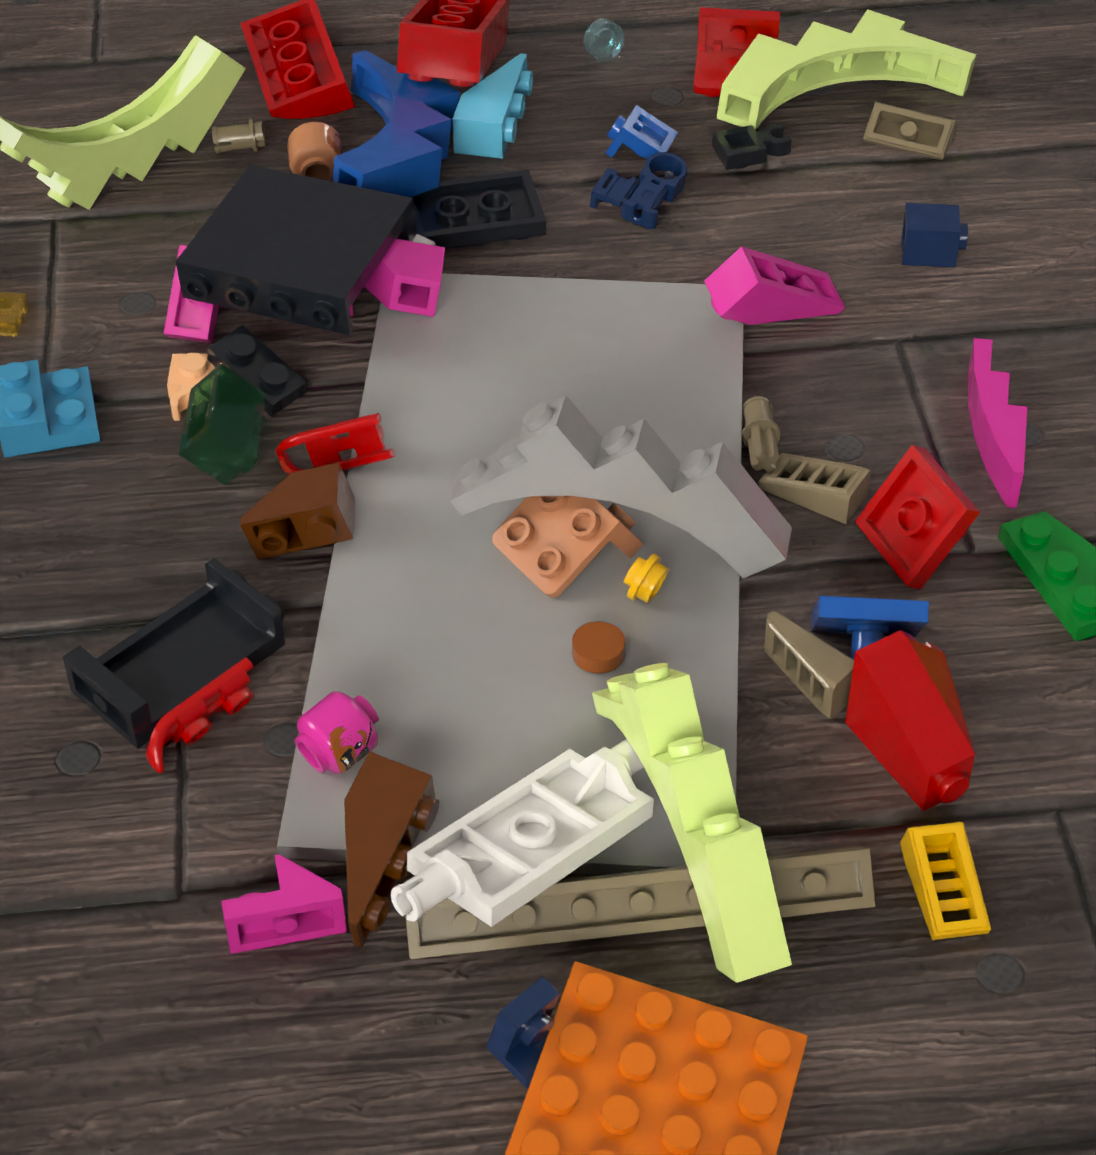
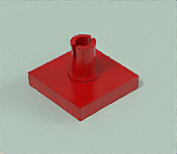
M911 445L857 517L855 523L904 584L910 588L921 589L955 544L965 535L969 526L980 514V511L925 448Z

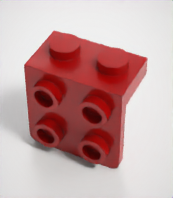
M700 7L693 91L708 97H720L722 83L758 33L778 40L780 12Z

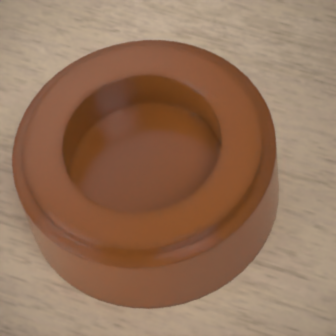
M602 621L582 625L575 631L572 637L573 660L578 667L591 673L600 674L615 670L622 664L625 658V636L623 632L615 625Z

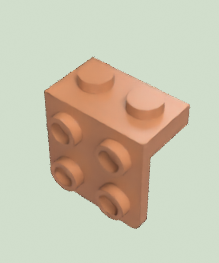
M576 496L526 497L492 536V543L550 598L560 596L609 541L630 559L644 545L630 531L636 522L615 503L606 509L597 499Z

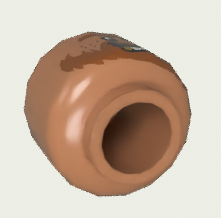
M308 122L295 128L288 137V160L293 174L327 181L333 180L334 157L343 153L342 141L337 130L323 122Z

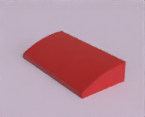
M300 0L240 23L271 117L284 119L314 118L339 113L355 107L315 0Z

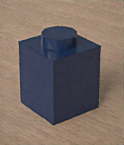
M906 203L901 234L902 265L956 267L958 250H966L968 238V224L960 223L959 205Z

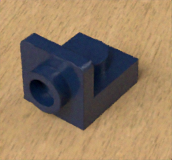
M543 976L499 1011L486 1048L526 1088L530 1086L549 1030L554 1026L555 1021L551 1018V1014L560 995V992Z

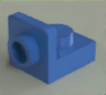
M636 105L627 119L619 115L608 132L607 137L612 139L613 142L605 154L613 158L623 143L640 157L648 159L653 154L667 152L678 132Z

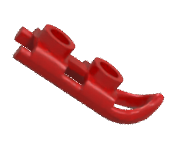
M380 413L300 432L284 439L275 450L282 470L288 475L293 472L306 470L294 466L286 451L288 448L305 443L313 464L312 468L339 462L342 470H347L395 457L393 449L386 450L383 441L384 431L380 425L382 421ZM349 432V435L339 438L335 436L338 434ZM355 449L357 453L356 458L342 461L340 451Z
M245 657L174 707L159 720L153 729L146 751V758L157 773L164 772L163 747L170 739H173L176 743L183 740L187 746H190L205 736L212 728L213 724L208 718L214 713H220L225 710L229 716L234 715L253 699L254 694L248 688L250 679L247 674L253 668V664L248 658Z

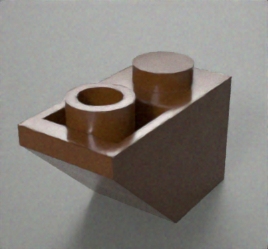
M339 462L293 472L240 518V526L257 560L351 540L354 534L355 496Z

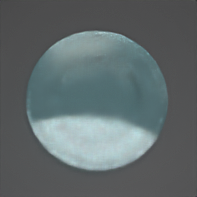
M608 18L598 19L585 32L584 48L599 61L613 59L623 47L624 31L618 24Z

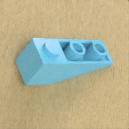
M520 53L461 95L452 118L454 153L503 159L508 142H515L517 119H522L525 111V95L530 96L532 92L533 71L527 70V54Z

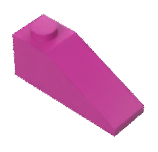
M742 246L704 280L712 297L711 304L716 313L724 319L749 325L839 314L845 309L828 273Z

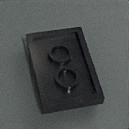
M529 170L439 181L438 188L410 197L413 198L417 234L435 242V246L451 248L466 245H483L488 242L511 239L522 240L529 237L546 235V219Z

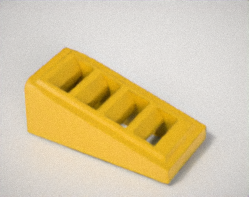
M955 822L908 828L900 841L905 865L931 939L940 940L988 934L991 931V926L964 823ZM947 853L948 859L929 862L927 855ZM953 871L955 875L953 879L933 881L932 877L933 873ZM960 890L963 897L939 901L937 893ZM967 909L970 917L969 920L944 922L942 912Z

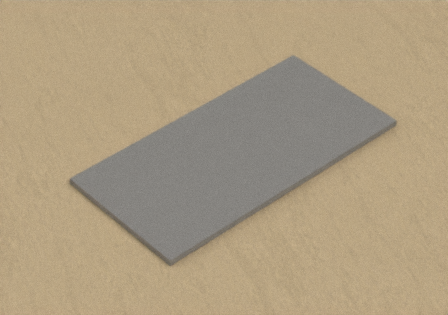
M442 273L434 317L391 310L380 302L359 417L380 413L382 418L380 425L384 431L383 441L386 450L393 449L395 457L348 470L347 481L355 496L354 534L351 540L334 543L302 715L333 691L345 693L352 699L357 695H361L372 705L379 717V721L374 724L378 735V744L371 752L432 775L435 799H438L440 802L438 813L428 832L420 830L412 848H415L568 749L587 758L602 747L611 749L624 741L626 737L613 720L596 713L592 692L608 688L607 680L613 677L631 674L641 667L658 663H667L669 669L690 675L704 740L724 749L736 799L740 575L716 551L687 531L650 513L615 503L636 522L630 531L644 545L630 559L609 541L560 596L550 598L492 543L494 532L525 498L493 503L465 515H461L449 502L457 482L456 475L463 465L475 458L482 460L496 453L510 439L518 438L523 426L522 419L532 407L541 402L550 404L567 395L602 438L615 427L621 425L628 427L645 418L680 462L685 456L696 449L706 450L723 441L741 464L743 323L724 319L716 313L712 307V297L706 284ZM352 449L351 459L357 456L355 449ZM604 500L598 501L606 509L614 503ZM653 553L661 557L660 563L669 568V573L664 583L650 603L647 604L639 598L636 601L627 598L630 587L623 583L629 569L638 557L647 560ZM596 621L607 622L615 625L623 632L625 636V658L622 664L615 670L600 674L591 673L581 669L574 662L572 657V637L575 631L586 623ZM296 746L277 842L278 855L289 859L346 862L344 799L367 755L342 774H335L329 770L320 773L306 761ZM645 768L633 774L632 780L637 789L654 798L653 817L570 874L606 875L687 866L667 813Z

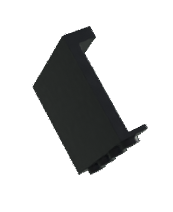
M249 165L176 260L183 298L350 335L353 330L349 308L396 239L413 241L417 235L413 198Z

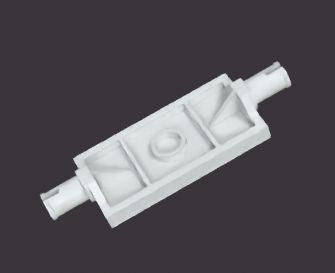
M625 739L611 749L602 747L587 758L568 749L408 851L407 871L415 876L392 889L391 899L397 912L402 916L407 914V920L415 922L424 913L448 898L490 927H493L653 817L654 798L637 789L632 780V775L644 768L631 744Z

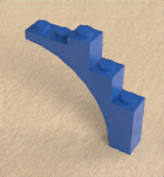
M367 50L353 53L351 91L368 102L382 116L386 125L375 137L361 146L334 157L333 182L405 197H412L438 188L441 160L448 158L450 131H453L452 118L459 103L460 91L434 77L432 81L411 80L409 74L398 73L397 67Z

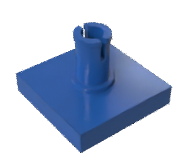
M819 596L812 610L811 632L852 634L851 658L854 659L855 651L900 630L916 637L928 623L929 601Z

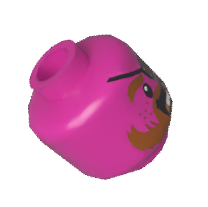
M333 691L298 719L297 729L299 736L294 739L295 744L302 756L316 771L323 773L325 770H329L335 774H342L377 746L378 735L374 724L379 721V717L372 705L361 695H357L352 699L345 693Z

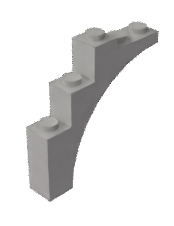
M567 395L550 404L541 402L532 407L522 419L523 426L518 438L510 439L496 453L482 460L475 458L463 465L456 475L457 482L449 501L461 515L493 503L530 496H576L611 501L650 513L687 531L716 551L743 579L786 560L792 530L790 524L723 441L706 450L696 449L685 456L680 462L645 418L628 427L623 425L615 427L602 438Z

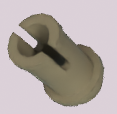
M250 118L249 123L212 127L213 144H216L214 146L216 154L253 148L254 152H258L259 147H266L265 130L262 121L255 122L253 118Z

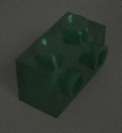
M223 364L218 365L191 388L179 455L224 485L240 472H248L255 465L260 454L258 442L260 430L265 421L263 409L266 394Z

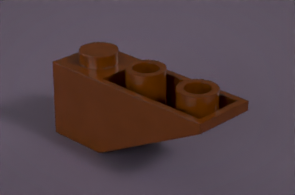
M370 751L344 799L348 923L354 945L361 948L370 931L378 932L383 926L390 908V899L387 897L395 881H404L409 873L407 871V852L413 849L412 846L420 830L424 832L429 831L437 816L440 803L438 799H435L432 775Z

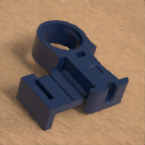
M659 152L653 154L646 160L645 166L639 174L638 184L636 183V178L625 179L618 176V171L607 168L591 191L590 207L596 209L602 201L617 207L622 205L621 217L647 229H654L657 225V210L664 200L673 202L676 196L683 191L687 174L686 163L681 157L673 153ZM666 171L663 179L653 175V172ZM638 209L642 210V216L636 213Z

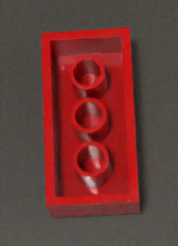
M420 0L400 22L397 72L409 74V78L415 81H432L433 77L449 79L450 84L461 87L473 86L474 82L479 83L506 44L510 0Z

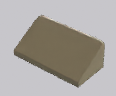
M875 102L863 136V142L943 161L956 135L955 120Z

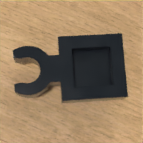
M772 124L765 127L763 131L756 132L752 125L713 132L712 147L726 170L742 169L750 165L766 163L767 154L771 156L790 154L792 139L790 136L783 137L784 126L782 124Z

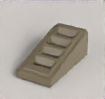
M781 453L779 459L775 462L776 469L769 473L766 472L759 480L758 485L763 491L847 524L868 496L871 470L846 463ZM784 471L792 473L789 478H782L780 476ZM801 477L804 478V479H807L806 482H805V481H799V480L801 479Z
M774 610L768 614L764 652L821 713L829 719H833L848 705L854 659Z

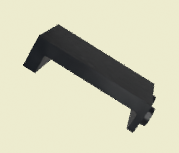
M215 558L205 563L207 583L98 658L93 657L80 645L63 656L71 692L137 749L150 741L153 729L166 713L246 657L252 662L254 667L285 645L282 622L284 620V613L278 602L270 595L263 596L248 584L238 570L234 568L228 569Z

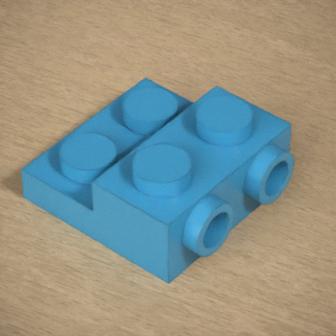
M38 360L12 362L0 366V442L4 458L101 442L88 366L61 369L43 374L40 372Z

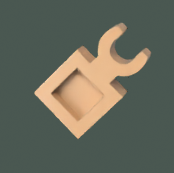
M172 354L167 388L174 421H180L181 412L187 408L197 409L199 421H204L208 416L206 398H216L220 371L207 360V354Z

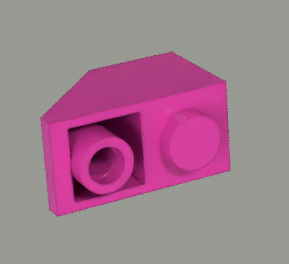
M396 239L364 287L388 309L434 317L441 285L445 247Z

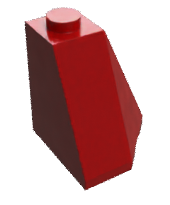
M901 630L855 651L845 720L846 725L923 812L942 802L951 803L957 800L969 787L975 752L945 653L937 645L929 642L925 645L919 643L911 634Z

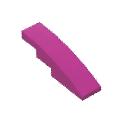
M974 338L968 368V408L974 439L987 474L1004 504L1008 508L1017 509L1024 475L1027 407L1008 404L1010 373L991 371L993 340Z

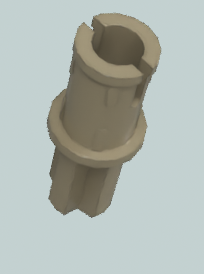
M755 396L749 398L742 406V414L745 420L742 440L744 445L749 448L752 468L756 471L765 469L769 473L776 469L775 462L779 459L777 444L780 440L781 432L778 424L773 419L772 404L769 405V400L765 397Z

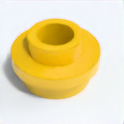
M653 553L647 560L642 557L636 559L623 582L630 587L627 598L632 601H636L639 598L648 604L655 597L669 573V568L660 563V556Z

